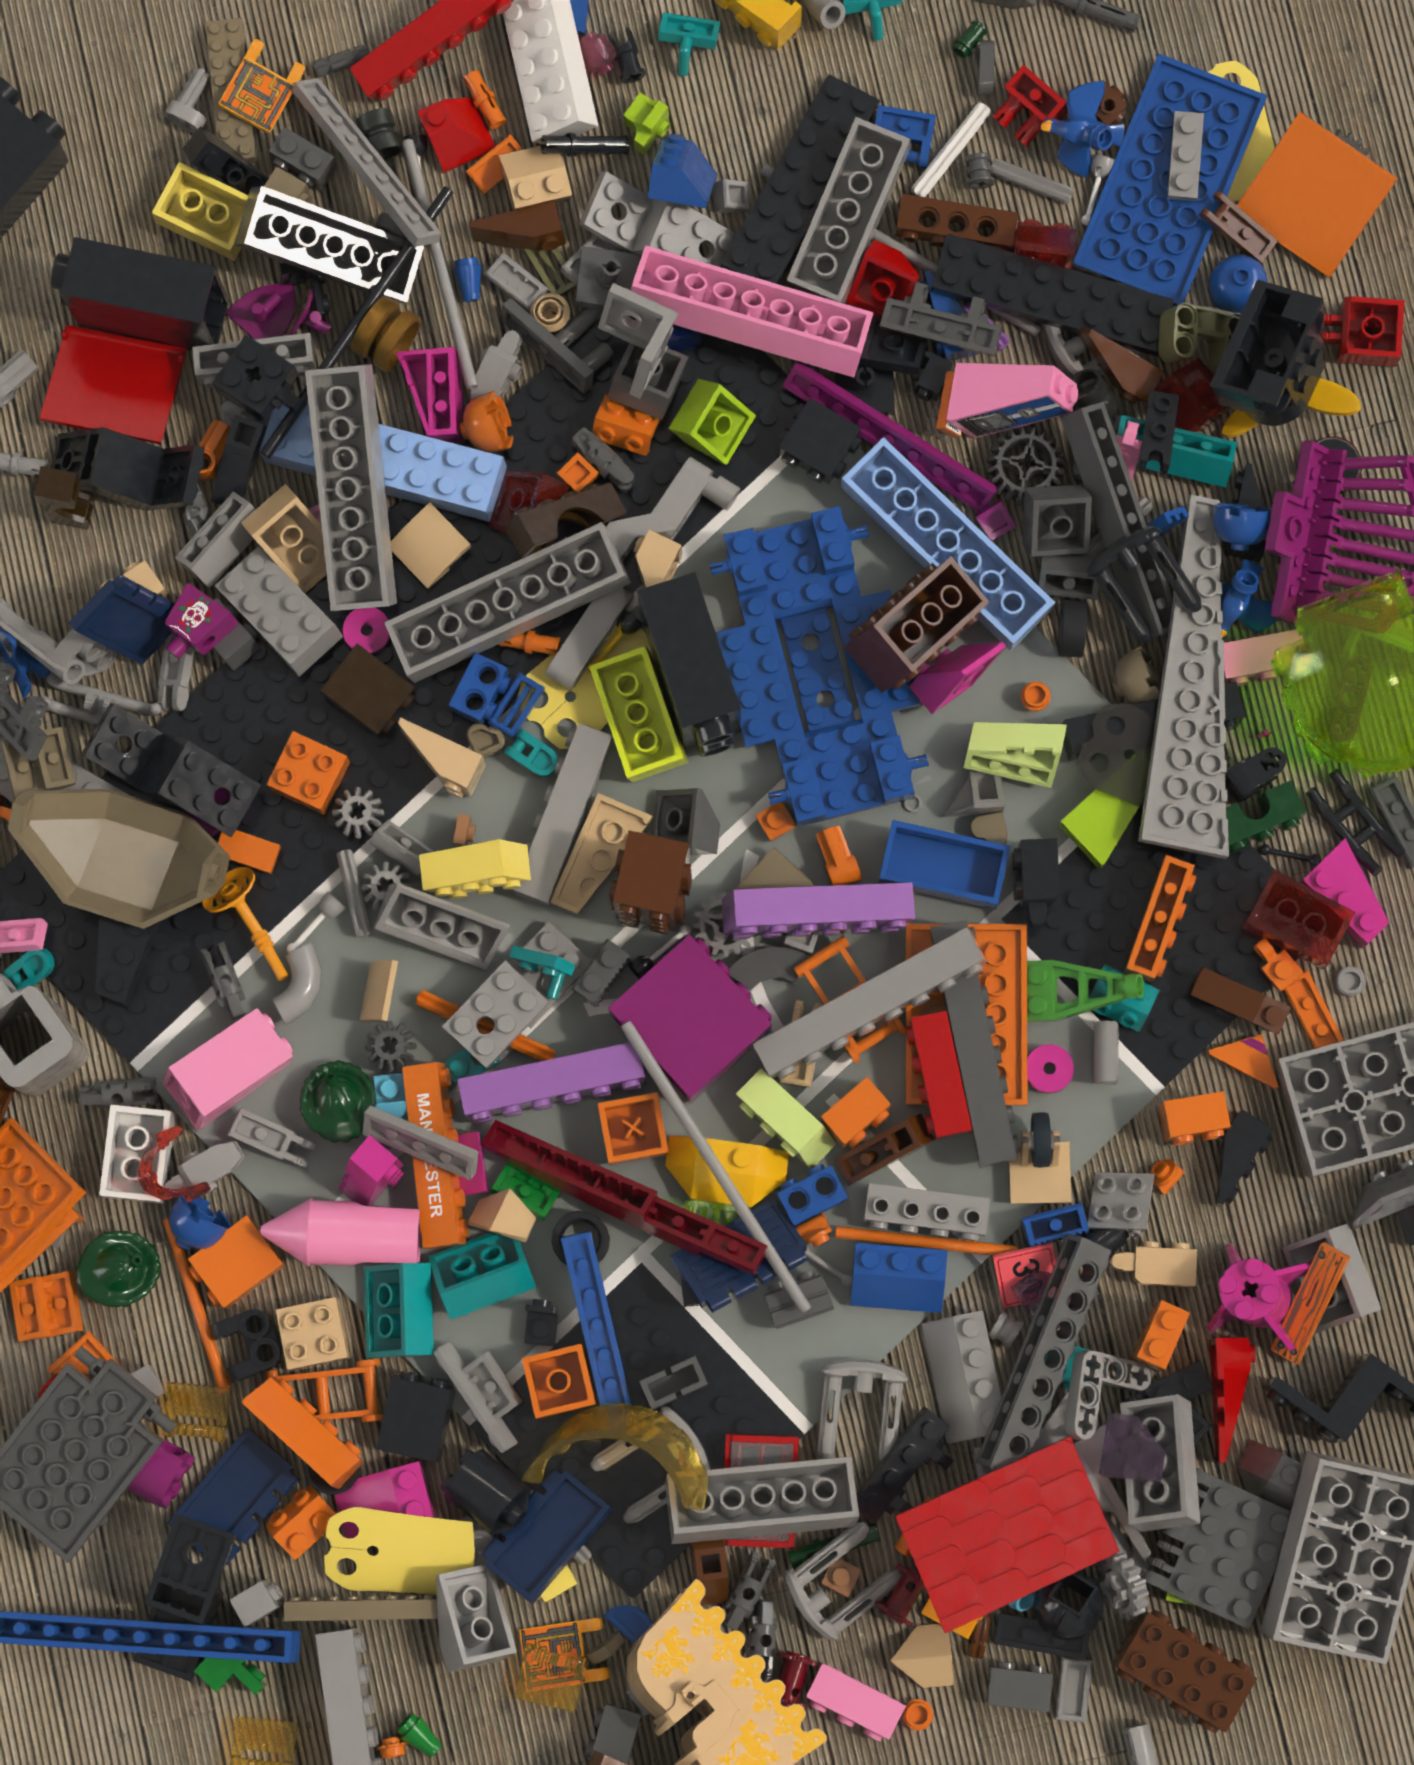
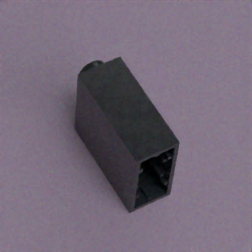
M0 77V240L69 162L59 142L66 135L65 130L42 110H39L30 119L16 108L15 105L22 97L2 77Z
M74 237L70 255L58 253L52 268L51 287L61 290V305L69 308L76 323L81 328L182 347L191 351L192 347L219 344L229 298L216 267L213 265Z
M693 572L637 590L640 618L684 749L697 746L700 757H707L732 748L734 746L732 736H734V733L741 731V708L696 573Z

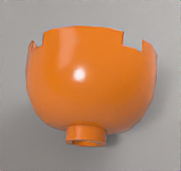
M495 391L482 394L471 400L464 410L463 422H460V431L463 438L469 439L470 443L478 450L488 453L509 449L513 444V435L508 436L507 427L512 426L507 407L501 396L495 399Z

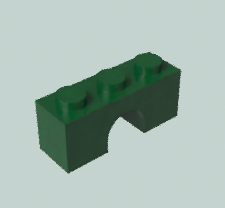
M1291 780L1264 791L1257 799L1263 812L1261 819L1247 817L1242 812L1238 803L1226 807L1228 841L1231 854L1245 849L1248 846L1247 842L1255 839L1258 843L1263 842L1274 836L1273 831L1281 828L1284 831H1288L1301 824L1299 820L1306 814V810Z

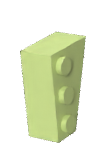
M974 722L963 768L1052 788L1062 752L1067 724Z
M762 1068L736 1093L742 1102L739 1108L751 1119L756 1116L762 1122L759 1126L771 1138L774 1136L782 1141L780 1146L791 1157L796 1155L810 1170L836 1145L824 1125Z

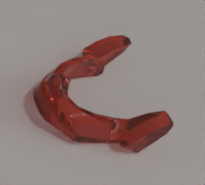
M177 1125L155 1135L157 1144L142 1156L137 1170V1177L147 1194L162 1200L182 1196L189 1203L209 1192L211 1188L208 1182L191 1187H181V1189L164 1188L158 1184V1176L151 1170L155 1155L160 1150H164L165 1147L169 1146V1142L183 1133L181 1126Z

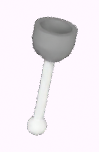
M1095 154L1092 157L1091 172L1096 179L1086 214L1081 219L1082 224L1088 226L1091 220L1101 179L1109 176L1115 161L1104 155Z
M327 892L320 900L321 913L294 943H290L287 946L288 953L298 949L325 917H336L346 908L330 892Z

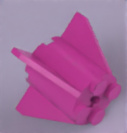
M1232 1244L1227 1245L1226 1250L1231 1266L1219 1280V1295L1222 1304L1206 1327L1212 1333L1237 1318L1252 1327H1271L1289 1351L1295 1350L1296 1347L1280 1321L1286 1317L1292 1300L1289 1284L1306 1275L1311 1262L1275 1270L1258 1259L1242 1260Z

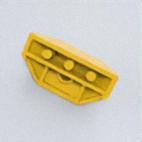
M669 1136V1155L666 1156L665 1166L689 1198L732 1205L689 1136ZM705 1138L748 1207L752 1208L786 1182L789 1154L786 1151L760 1145Z

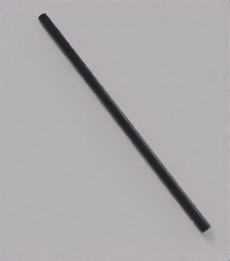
M445 186L426 211L432 222L435 221L453 195V191ZM408 239L318 369L333 368L352 341L363 318L376 301L384 295L416 247ZM307 385L298 396L303 402L297 413L289 409L260 451L265 457L271 458L307 406Z

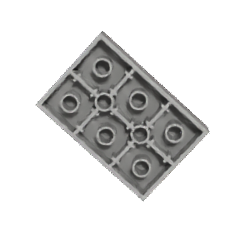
M1414 1022L1279 1058L1274 1062L1308 1179L1414 1150Z
M1310 1451L1306 1452L1262 1621L1261 1632L1275 1641L1387 1664L1414 1562V1475Z

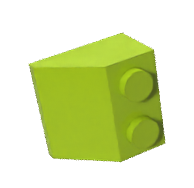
M698 379L668 429L686 444L721 464L727 465L756 415L722 385Z

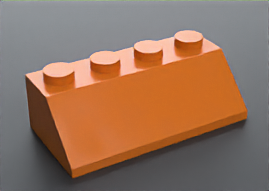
M270 1377L241 1401L244 1406L330 1486L340 1489L363 1464L364 1461L359 1457L362 1451L350 1440L343 1443L336 1436L340 1431L327 1419L322 1423L315 1417L314 1414L317 1410L306 1399L299 1402L292 1395L295 1389L283 1378L277 1381Z

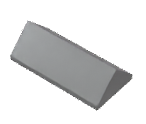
M394 883L388 886L374 929L486 970L507 934L510 924L400 883Z

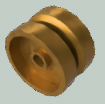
M382 296L371 307L360 323L353 337L351 350L364 359L373 355V364L388 373L400 362L396 352L408 351L418 334L422 320L421 317L410 310L399 313V303L388 296Z

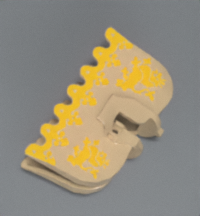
M695 1579L688 1588H684L662 1615L634 1642L627 1658L626 1678L632 1693L656 1718L653 1722L656 1725L654 1733L657 1736H660L693 1708L701 1716V1719L681 1737L680 1746L684 1755L674 1765H794L801 1758L825 1743L827 1735L821 1729L814 1728L808 1732L801 1729V1722L806 1714L804 1707L800 1704H793L789 1707L782 1706L781 1698L786 1688L784 1683L777 1679L768 1683L761 1680V1673L765 1669L764 1658L760 1655H753L749 1658L741 1656L740 1651L745 1644L744 1634L737 1630L728 1634L721 1631V1624L725 1620L724 1609L720 1606H713L709 1609L701 1607L700 1603L706 1589L700 1580Z

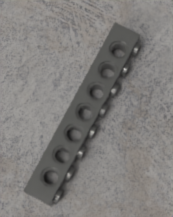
M1067 1233L976 1463L996 1470L1031 1454L1034 1444L1037 1443L1040 1437V1429L1045 1416L1051 1410V1401L1055 1391L1062 1382L1063 1371L1067 1361L1074 1352V1344L1079 1331L1086 1322V1314L1091 1301L1097 1295V1286L1103 1272L1108 1267L1109 1256L1112 1250L1084 1237ZM1082 1266V1274L1079 1277V1269ZM1071 1294V1301L1069 1305H1067V1299ZM1060 1324L1059 1331L1056 1334V1327ZM1048 1352V1359L1044 1363L1045 1354ZM1037 1381V1386L1033 1391V1384ZM1025 1409V1416H1024V1418L1021 1420V1414H1022L1023 1410ZM1014 1438L1013 1446L1009 1448L1010 1441Z

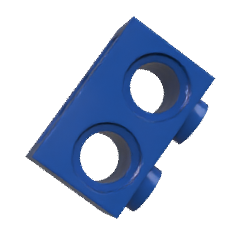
M475 652L449 703L450 711L475 723L484 724L486 719L490 721L498 706L494 702L499 693L504 694L510 684L511 678L508 677V668ZM486 671H492L497 675L494 682L490 684L481 682L480 677ZM478 697L482 699V707L478 710L467 708V703L471 698Z
M820 1164L807 1171L809 1177L798 1182L796 1178H793L780 1185L782 1191L777 1193V1197L794 1227L848 1200V1196L832 1166L825 1168L823 1164ZM820 1179H828L832 1182L833 1191L830 1194L821 1195L817 1192L816 1183ZM793 1193H801L805 1196L806 1205L803 1208L794 1209L790 1206L788 1199Z

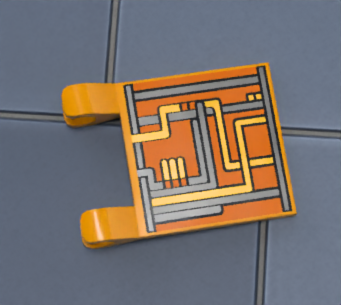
M254 39L217 106L263 132L270 134L293 93L294 82L300 81L305 71V66L296 62L287 79L281 77L256 62L264 47V43Z
M597 1617L519 1629L527 1690L534 1691L609 1679L610 1670L608 1667L587 1670L582 1637L583 1632L601 1630L603 1628L602 1619Z

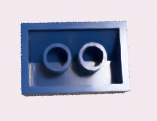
M679 134L664 136L652 164L648 198L706 208L717 179V173L693 141L686 140V137Z
M855 1243L850 1306L942 1313L948 1250Z

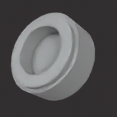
M1354 966L1344 967L1335 977V987L1345 997L1359 995L1366 986L1365 974L1361 969Z

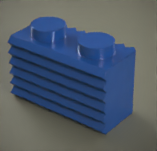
M1082 1203L1023 1217L1020 1220L1027 1247L1051 1241L1054 1243L1057 1240L1061 1241L1063 1238H1066L1067 1233L1077 1236L1085 1235L1089 1230Z

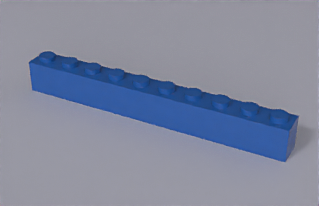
M0 1610V1643L281 1663L299 1662L301 1630L213 1624L202 1625L198 1623Z

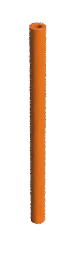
M166 1218L162 1222L219 1393L229 1391L231 1387L216 1342L211 1333L210 1324L195 1279L188 1270L190 1264L185 1249L176 1243L177 1237L171 1231L169 1218Z
M836 1226L835 1238L992 1256L1018 1250V1246L842 1226Z

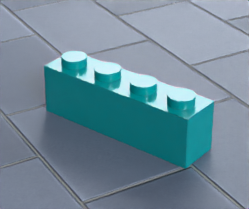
M1121 415L1117 435L1123 436L1127 422L1131 421L1139 424L1135 440L1142 441L1145 420ZM1175 428L1171 462L1167 474L1226 488L1238 442ZM1150 460L1146 464V469L1160 472V464L1155 460Z

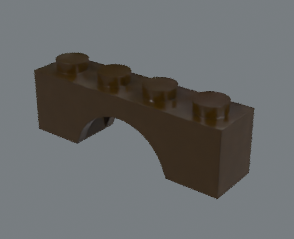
M41 466L39 475L35 474L33 477L31 490L35 492L34 496L53 523L89 529L95 501L91 495L79 492L81 480L78 475L73 472Z
M611 482L601 486L598 483H594L578 494L575 491H571L561 496L557 501L553 502L552 499H547L539 503L536 508L529 509V507H523L513 513V519L505 528L521 558H524L549 547L558 538V521H573L585 529L600 522L607 527L609 522L621 520L627 512Z

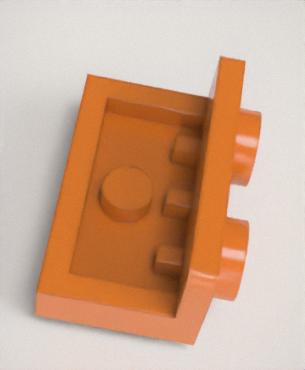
M605 394L595 416L592 433L607 444L647 456L652 437L660 419L607 398L608 395Z
M310 1484L305 1489L299 1490L293 1496L292 1501L283 1509L276 1511L265 1526L281 1547L296 1560L326 1533L329 1518L337 1514V1512Z

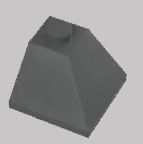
M700 788L656 791L651 835L689 843L691 855L717 854L720 823L703 790Z

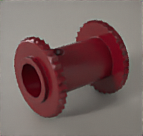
M898 1564L896 1568L904 1573L885 1606L877 1601L875 1606L881 1609L883 1614L898 1623H905L911 1627L914 1623L907 1620L906 1617L924 1588V1583L918 1572L908 1566L905 1568ZM908 1582L914 1583L912 1590H907L906 1584Z
M778 1650L776 1655L784 1657L778 1680L782 1681L786 1687L785 1693L781 1698V1704L787 1707L793 1704H800L806 1708L807 1704L798 1701L808 1665L818 1667V1662L811 1660L806 1655L788 1650L786 1652Z

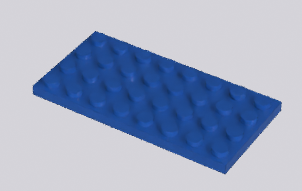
M1158 53L1072 267L1109 281L1119 282L1133 288L1174 299L1172 306L1184 303L1214 230L1211 225L1200 217L1199 213L1202 209H1207L1212 214L1215 213L1220 206L1213 199L1216 191L1222 192L1227 197L1268 95ZM1175 111L1204 113L1198 198L1196 202L1167 199L1173 116Z

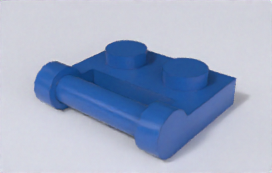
M878 105L875 125L910 138L911 143L922 145L921 152L910 150L905 161L918 163V167L927 168L936 115Z

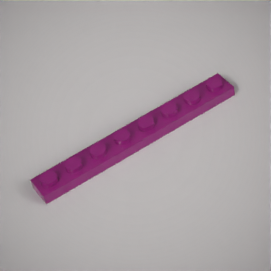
M800 361L795 363L782 386L807 402L809 398H812L861 427L860 436L873 445H876L884 437L928 480L977 511L987 507L998 489L994 484Z

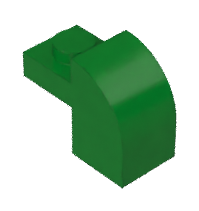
M206 1657L194 1670L215 1692L220 1691L234 1675L255 1695L259 1694L267 1685L262 1680L265 1674L254 1664L250 1666L245 1664L248 1660Z

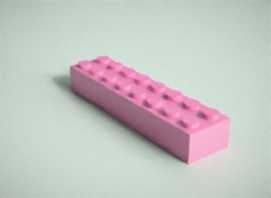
M646 245L631 287L632 292L678 312L679 314L674 325L850 377H855L873 316V312Z

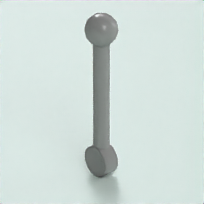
M807 1246L805 1254L808 1258L839 1278L844 1286L852 1284L851 1275L842 1274L810 1252Z

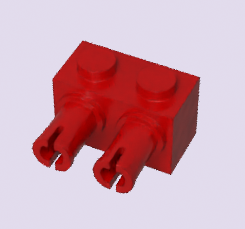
M1023 64L1004 86L1009 91L1008 95L1010 97L992 117L1007 128L1008 124L1022 108H1028L1031 111L1029 113L1031 116L1014 133V136L1028 147L1041 131L1043 120L1046 118L1062 120L1068 113L1067 102Z

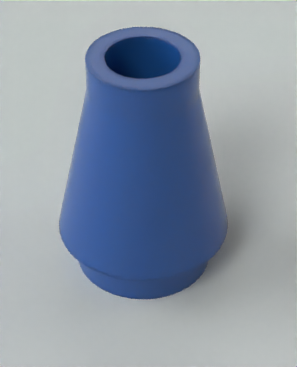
M478 258L455 260L453 272L463 302L480 300L482 265L478 264Z

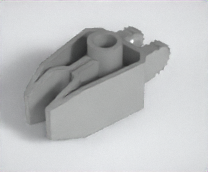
M509 330L504 334L497 347L491 345L481 353L478 360L480 366L475 375L478 387L471 389L470 401L492 391L496 392L495 399L498 396L503 398L511 382H516L519 378L523 366L520 365L521 361L517 356L521 350L520 347L523 346V338H521V335L516 330Z
M237 1141L214 1145L200 1154L195 1150L181 1159L183 1164L177 1167L180 1173L171 1178V1180H168L163 1190L170 1197L182 1195L189 1190L192 1194L200 1192L203 1196L218 1187L216 1184L218 1180L235 1171L246 1155Z

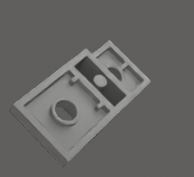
M607 171L600 173L579 223V226L625 252L639 254L640 260L646 245L720 267L722 259L737 235L687 205L650 199L647 194ZM614 204L619 205L622 211L619 220H616L611 213ZM702 242H705L709 247V254L706 258L702 257L699 252V246Z
M549 921L523 948L555 955L576 965L572 976L565 975L557 1000L545 997L552 977L541 973L542 969L537 968L536 973L519 968L520 962L514 959L509 963L505 960L442 1026L486 1069L493 1064L527 1027L531 1029L576 982L591 961ZM485 1017L494 1021L493 1031L489 1034L480 1033L477 1030V1023L480 1019Z

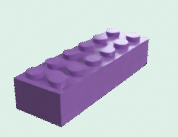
M912 882L732 890L721 899L724 935H733V939L737 940L749 939L751 935L763 933V938L781 937V933L792 932L793 937L810 936L811 932L822 931L823 936L839 935L840 931L851 930L852 934L870 933V930L881 928V933L899 932V928H905L907 923L915 919Z
M631 1043L457 1079L464 1115L468 1120H473L475 1124L492 1121V1115L501 1113L504 1115V1118L518 1116L522 1114L521 1109L532 1107L534 1111L550 1109L553 1102L563 1101L564 1105L578 1103L582 1101L581 1096L592 1094L594 1099L611 1095V1090L622 1088L623 1092H631L641 1089L640 1084L646 1083L642 1061Z

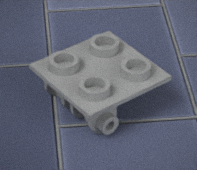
M1096 1172L1087 1222L1088 1228L1128 1230L1129 1236L1134 1238L1141 1237V1233L1147 1228L1155 1175L1148 1173Z

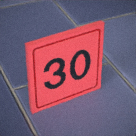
M1052 1242L993 1255L1002 1308L1005 1309L1041 1300L1056 1263Z

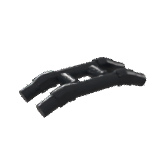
M1335 769L1329 776L1342 797L1348 801L1336 812H1333V809L1323 799L1316 787L1309 789L1306 795L1317 813L1328 823L1341 841L1347 840L1356 860L1373 876H1377L1382 868L1365 848L1361 846L1373 835H1376L1375 837L1396 858L1401 857L1405 849L1370 811L1341 771ZM1356 811L1367 825L1353 836L1342 821Z

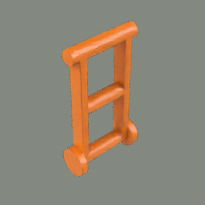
M844 935L793 967L794 972L799 978L803 975L806 977L823 1005L827 1004L829 1000L810 971L840 952L859 982L841 995L867 982L845 949L850 944ZM898 1017L888 1022L884 1018V1025L858 1042H855L852 1036L847 1038L849 1043L844 1046V1049L855 1065L860 1062L858 1055L895 1031H898L900 1035L906 1032Z
M380 1359L356 1361L355 1368L278 1376V1370L266 1371V1380L270 1377L277 1381L283 1378L286 1382L315 1379L318 1415L314 1416L320 1421L361 1417L362 1423L383 1420L384 1414H379L375 1366L381 1365ZM363 1373L367 1410L330 1413L327 1377Z

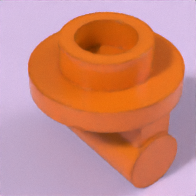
M1171 1159L1156 1162L1150 1174L1155 1175L1153 1185L1163 1195H1166L1185 1173Z
M823 1212L796 1226L797 1232L806 1245L812 1243L813 1247H816L830 1240L828 1233L832 1232V1229Z

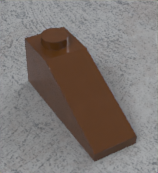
M555 200L469 222L474 239L478 242L533 251L554 250L566 244Z
M1081 327L1080 335L1113 387L1122 391L1120 397L1133 404H1136L1137 401L1147 403L1150 390H1155L1164 371L1093 329Z
M1204 967L1200 968L1189 992L1190 995L1278 1035L1291 1009L1290 1006Z
M920 1113L903 1120L837 1157L835 1161L848 1186L910 1155L935 1141L932 1133L928 1134L925 1120Z

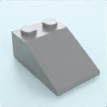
M485 1564L436 1576L439 1644L447 1673L500 1662L517 1653L496 1576Z

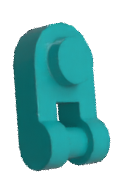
M520 728L515 735L517 739L513 745H508L503 753L538 777L553 775L558 763L555 751ZM526 745L533 748L528 757L521 753Z
M44 948L37 951H28L5 969L2 974L13 982L16 990L27 986L35 987L53 971L55 965L54 958ZM22 970H23V971L25 972V974L28 976V978H27L26 980H25V978L23 977V975L21 974Z
M464 1048L447 1059L445 1068L450 1070L451 1082L458 1084L457 1079L483 1074L498 1065L501 1060L498 1057L488 1069L481 1063L475 1066L471 1059L472 1055Z

